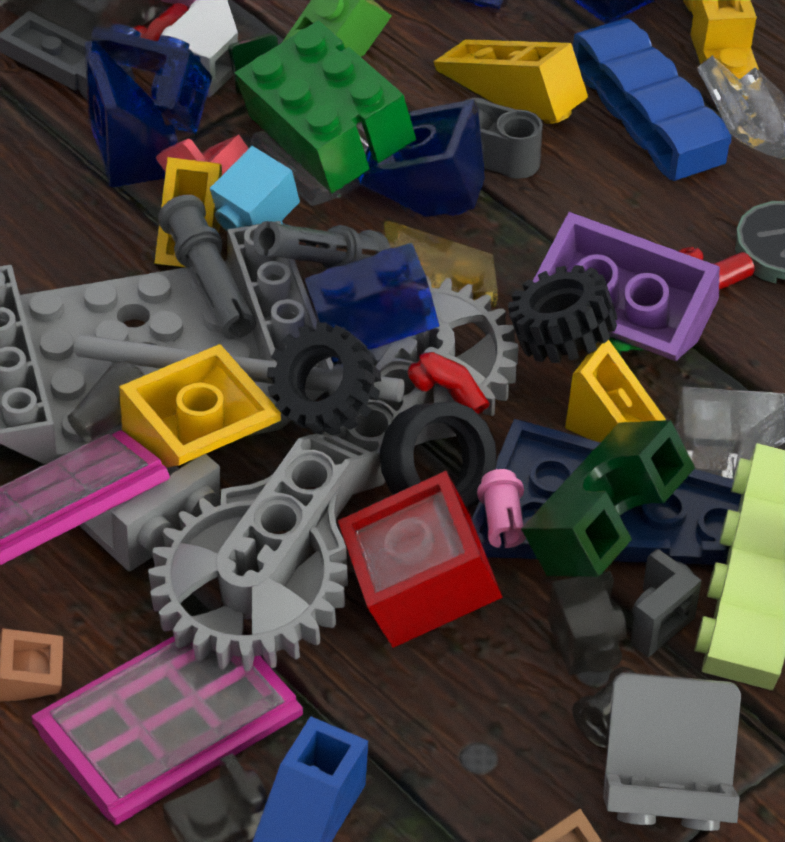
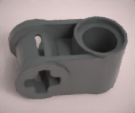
M473 97L466 99L460 105L457 112V121L455 124L449 125L442 133L440 139L442 149L447 156L460 164L474 165L501 173L509 178L517 179L532 176L540 168L543 124L541 119L530 111L516 110L490 103L482 98ZM474 112H477L476 116L473 119L471 115ZM468 144L472 145L469 150H465Z

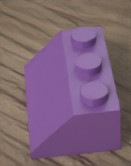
M568 212L533 279V282H538V274L547 271L549 276L556 274V268L566 266L567 272H571L574 265L583 266L585 272L590 267L596 269L598 275L602 274L605 278L618 318L616 320L617 327L615 332H609L610 337L677 361L698 342L719 299L720 266Z

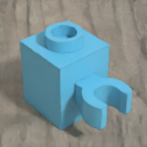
M251 146L210 187L216 208L215 218L226 231L227 229L261 224L264 221H280L283 224L282 220L300 203L292 170L254 146Z

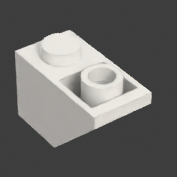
M196 0L181 18L172 26H168L163 30L158 41L162 77L207 97H211L233 76L228 47L238 42V32L228 0Z

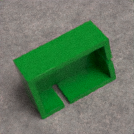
M319 20L234 72L249 117L331 194L370 170L356 126L358 123L362 122L372 158L378 164L416 140L404 94L350 47L345 49L343 41Z

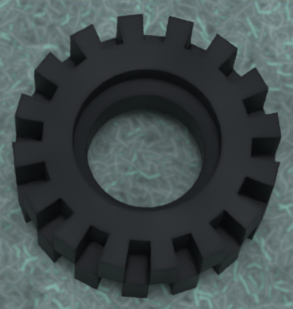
M574 265L571 272H567L566 266L557 267L556 274L551 276L548 275L547 271L538 274V282L535 283L529 279L523 283L524 291L516 290L512 295L513 302L508 303L509 316L521 349H523L526 356L530 357L533 355L534 360L543 362L547 356L551 363H560L563 355H568L570 361L578 359L579 355L577 352L583 349L590 354L597 350L595 342L598 341L605 344L610 339L609 332H615L617 327L616 320L618 318L605 278L602 274L598 275L597 270L591 267L586 272L584 267L580 265Z

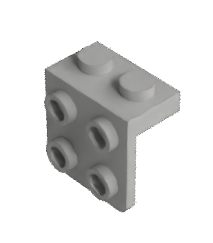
M207 454L195 458L180 469L177 466L167 468L170 475L167 481L79 526L129 572L153 557L152 551L154 547H165L164 528H173L181 531L178 513L185 511L198 517L201 515L199 499L201 498L209 501L214 507L220 506V466Z
M637 673L619 674L613 682L603 799L607 811L618 812L617 819L619 821L638 825L655 824L656 816L682 818V826L704 831L719 830L720 822L737 823L740 797L733 787L741 702V693L734 683L726 681Z

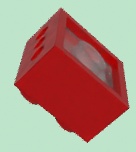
M447 471L338 520L367 608L393 648L503 598L471 515Z

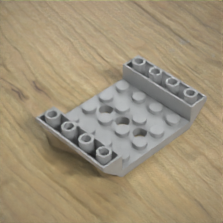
M260 224L227 229V261L224 262L246 304L256 318L254 329L242 338L238 337L232 324L231 327L235 333L234 339H228L223 335L219 322L203 294L194 273L188 267L20 295L12 265L0 266V444L49 466L122 430L119 386L160 368L77 357L75 344L79 335L204 351L221 344L232 356L275 361L271 356L275 349L283 352L287 347L282 340L289 333L297 338L300 336L299 327L309 325L316 329V324L318 323L295 260L275 256L269 257L268 255L265 257L256 251L253 237L255 230ZM137 319L144 321L145 324L139 327H127L123 322ZM330 357L320 361L314 367L333 369L334 365ZM255 382L273 404L277 403V401L270 397L268 386L273 384ZM305 389L306 396L312 401H315L324 393L323 391ZM281 413V421L250 435L281 430L291 420Z

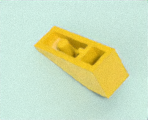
M465 39L434 61L436 71L492 103L516 110L530 111L543 120L545 124H554L567 119L572 114L571 110L588 98L571 43Z

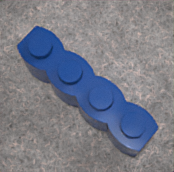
M624 18L574 34L573 50L583 82L597 91L602 103L613 116L622 120L631 138L640 147L648 150L653 162L664 176L672 181H676L726 164L729 145L732 141L728 123L712 109L704 106L702 95L698 89L692 87L685 79L678 76L672 60L666 58L658 49L652 47L646 31L640 29L632 20Z

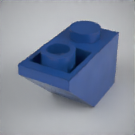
M310 716L280 764L252 842H332L366 785L368 740Z

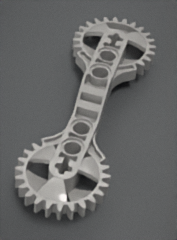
M423 276L420 288L412 289L405 279H401L400 292L393 294L388 288L381 286L379 287L380 302L377 303L363 297L361 299L362 314L357 312H349L347 314L348 328L344 329L363 342L367 349L374 354L377 360L374 366L380 371L381 376L404 380L402 400L394 402L369 399L367 406L372 411L367 418L361 414L355 417L358 426L351 430L342 426L340 427L341 434L330 435L324 431L322 434L316 433L298 438L273 475L250 485L221 489V505L214 507L206 499L201 498L199 499L201 515L195 517L190 513L181 511L178 513L181 531L173 528H164L165 547L153 548L152 553L155 567L148 569L151 585L150 593L154 611H159L162 630H173L175 644L178 648L193 642L195 659L198 661L203 660L213 650L217 652L218 664L221 669H224L229 664L233 656H241L244 670L250 671L255 656L263 655L270 668H274L277 663V651L284 649L291 657L298 659L300 658L299 640L304 639L316 646L320 644L318 625L334 628L336 625L335 608H343L345 606L344 587L348 586L346 546L336 525V518L352 495L385 483L381 473L380 448L385 430L399 413L416 404L454 401L447 389L438 383L429 391L418 390L407 375L408 367L420 360L419 355L435 352L467 368L490 403L489 407L482 413L493 416L495 414V399L502 401L508 399L509 384L516 382L518 344L515 343L513 325H505L506 311L503 308L491 311L490 295H484L474 301L472 299V285L470 284L463 287L457 293L452 291L451 278H446L440 288H432L428 276ZM432 309V317H421V310ZM467 323L476 324L486 336L472 348L455 357V337L452 329ZM336 358L337 364L342 365V362ZM431 423L425 426L419 433L415 445L429 440L454 437L456 434L443 423ZM307 487H317L316 489L311 490L305 489ZM276 531H288L284 534H273ZM218 577L221 601L224 606L205 614L190 616L180 603L195 590ZM244 619H252V635H243Z

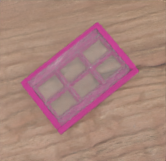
M119 430L113 434L107 433L1 486L0 565L167 481L170 478L167 468L162 465L161 460L124 431Z
M173 636L31 717L32 724L39 731L40 737L108 821L111 820L116 826L303 715V707L296 700V695L261 656L254 657L250 671L244 670L241 656H233L229 664L224 669H221L218 664L217 652L212 650L207 657L198 661L195 659L193 642L178 648Z

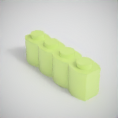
M756 443L751 459L740 458L738 461L731 492L741 494L738 512L727 510L719 544L729 546L726 564L715 563L707 592V597L717 600L714 618L703 616L694 651L705 654L701 672L773 691L780 677L785 658V450Z

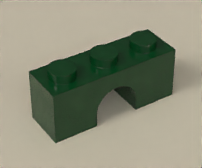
M672 421L618 423L521 528L547 576L599 577L632 540L620 515L639 505L665 503L695 469Z

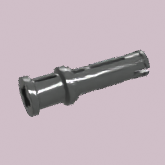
M194 195L175 197L160 209L158 223L165 233L172 236L175 242L174 254L181 265L190 268L194 273L203 294L219 322L223 335L228 339H234L235 333L231 327L232 324L239 338L248 335L256 325V318L246 304L220 254L222 251V239L217 230L209 227L204 218L206 209L203 202Z
M264 221L258 225L253 237L254 247L261 256L267 257L268 255L269 257L275 256L322 263L329 272L336 274H346L353 270L361 277H378L386 270L391 257L390 244L381 232L366 230L357 233L353 228L343 225L334 226L328 231L278 224L273 221ZM299 242L305 243L306 246L299 245ZM336 248L346 249L347 252L337 251ZM362 249L374 250L376 255L362 254Z

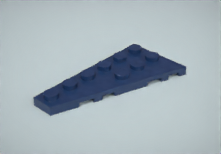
M513 420L497 458L495 470H510L515 473L516 478L521 480L524 486V494L520 498L524 525L600 442L522 420ZM694 469L665 503L643 504L621 514L620 518L632 540L613 561L647 563V557L656 549H659L674 561L683 564L715 565L716 562L726 564L729 546L719 544L727 510L738 512L741 494L731 492L733 479ZM479 501L472 520L486 556L493 558L537 559L527 539L518 546L505 548L502 532L500 533V547L497 548L491 545L488 541L485 505Z

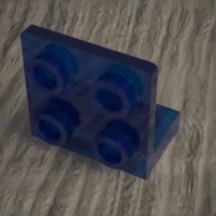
M111 24L110 30L94 27L91 38L114 62L156 73L151 90L152 98L155 99L154 106L176 129L196 134L213 76L200 62L201 58L189 49L190 44L181 39L161 35L158 42L141 38L140 31L121 24Z

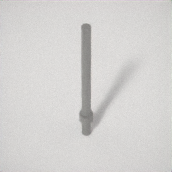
M79 335L75 344L77 357L160 369L202 352L88 335ZM232 356L254 382L274 384V382L267 378L268 367H276V361ZM336 364L333 369L313 367L306 378L305 389L329 392L331 396L338 389L342 381L343 365ZM381 376L380 382H374V387L380 391L378 399L394 402L402 400L404 394L403 379Z

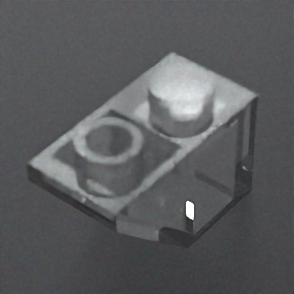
M682 387L676 419V431L695 469L734 479L739 459L750 460L756 443L774 448L785 442V393Z

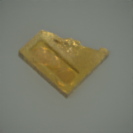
M384 221L383 235L388 239L391 249L389 265L386 268L387 287L393 294L400 292L401 279H405L412 289L420 288L423 276H428L432 288H440L446 278H451L452 291L458 293L463 287L470 284L472 285V299L474 301L488 294L491 296V307H496L498 289L493 254L392 221Z

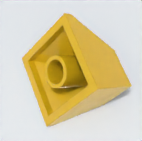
M221 344L119 386L122 431L157 456L166 468L184 464L281 421V412Z

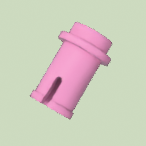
M496 469L486 473L477 488V497L485 505L488 541L497 548L501 545L500 533L502 532L505 548L518 546L526 539L521 530L524 523L520 498L524 494V486L521 480L516 478L515 473L507 469Z

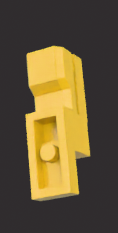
M683 0L689 12L693 14L690 36L711 97L760 95L763 79L751 49L757 18L751 0Z

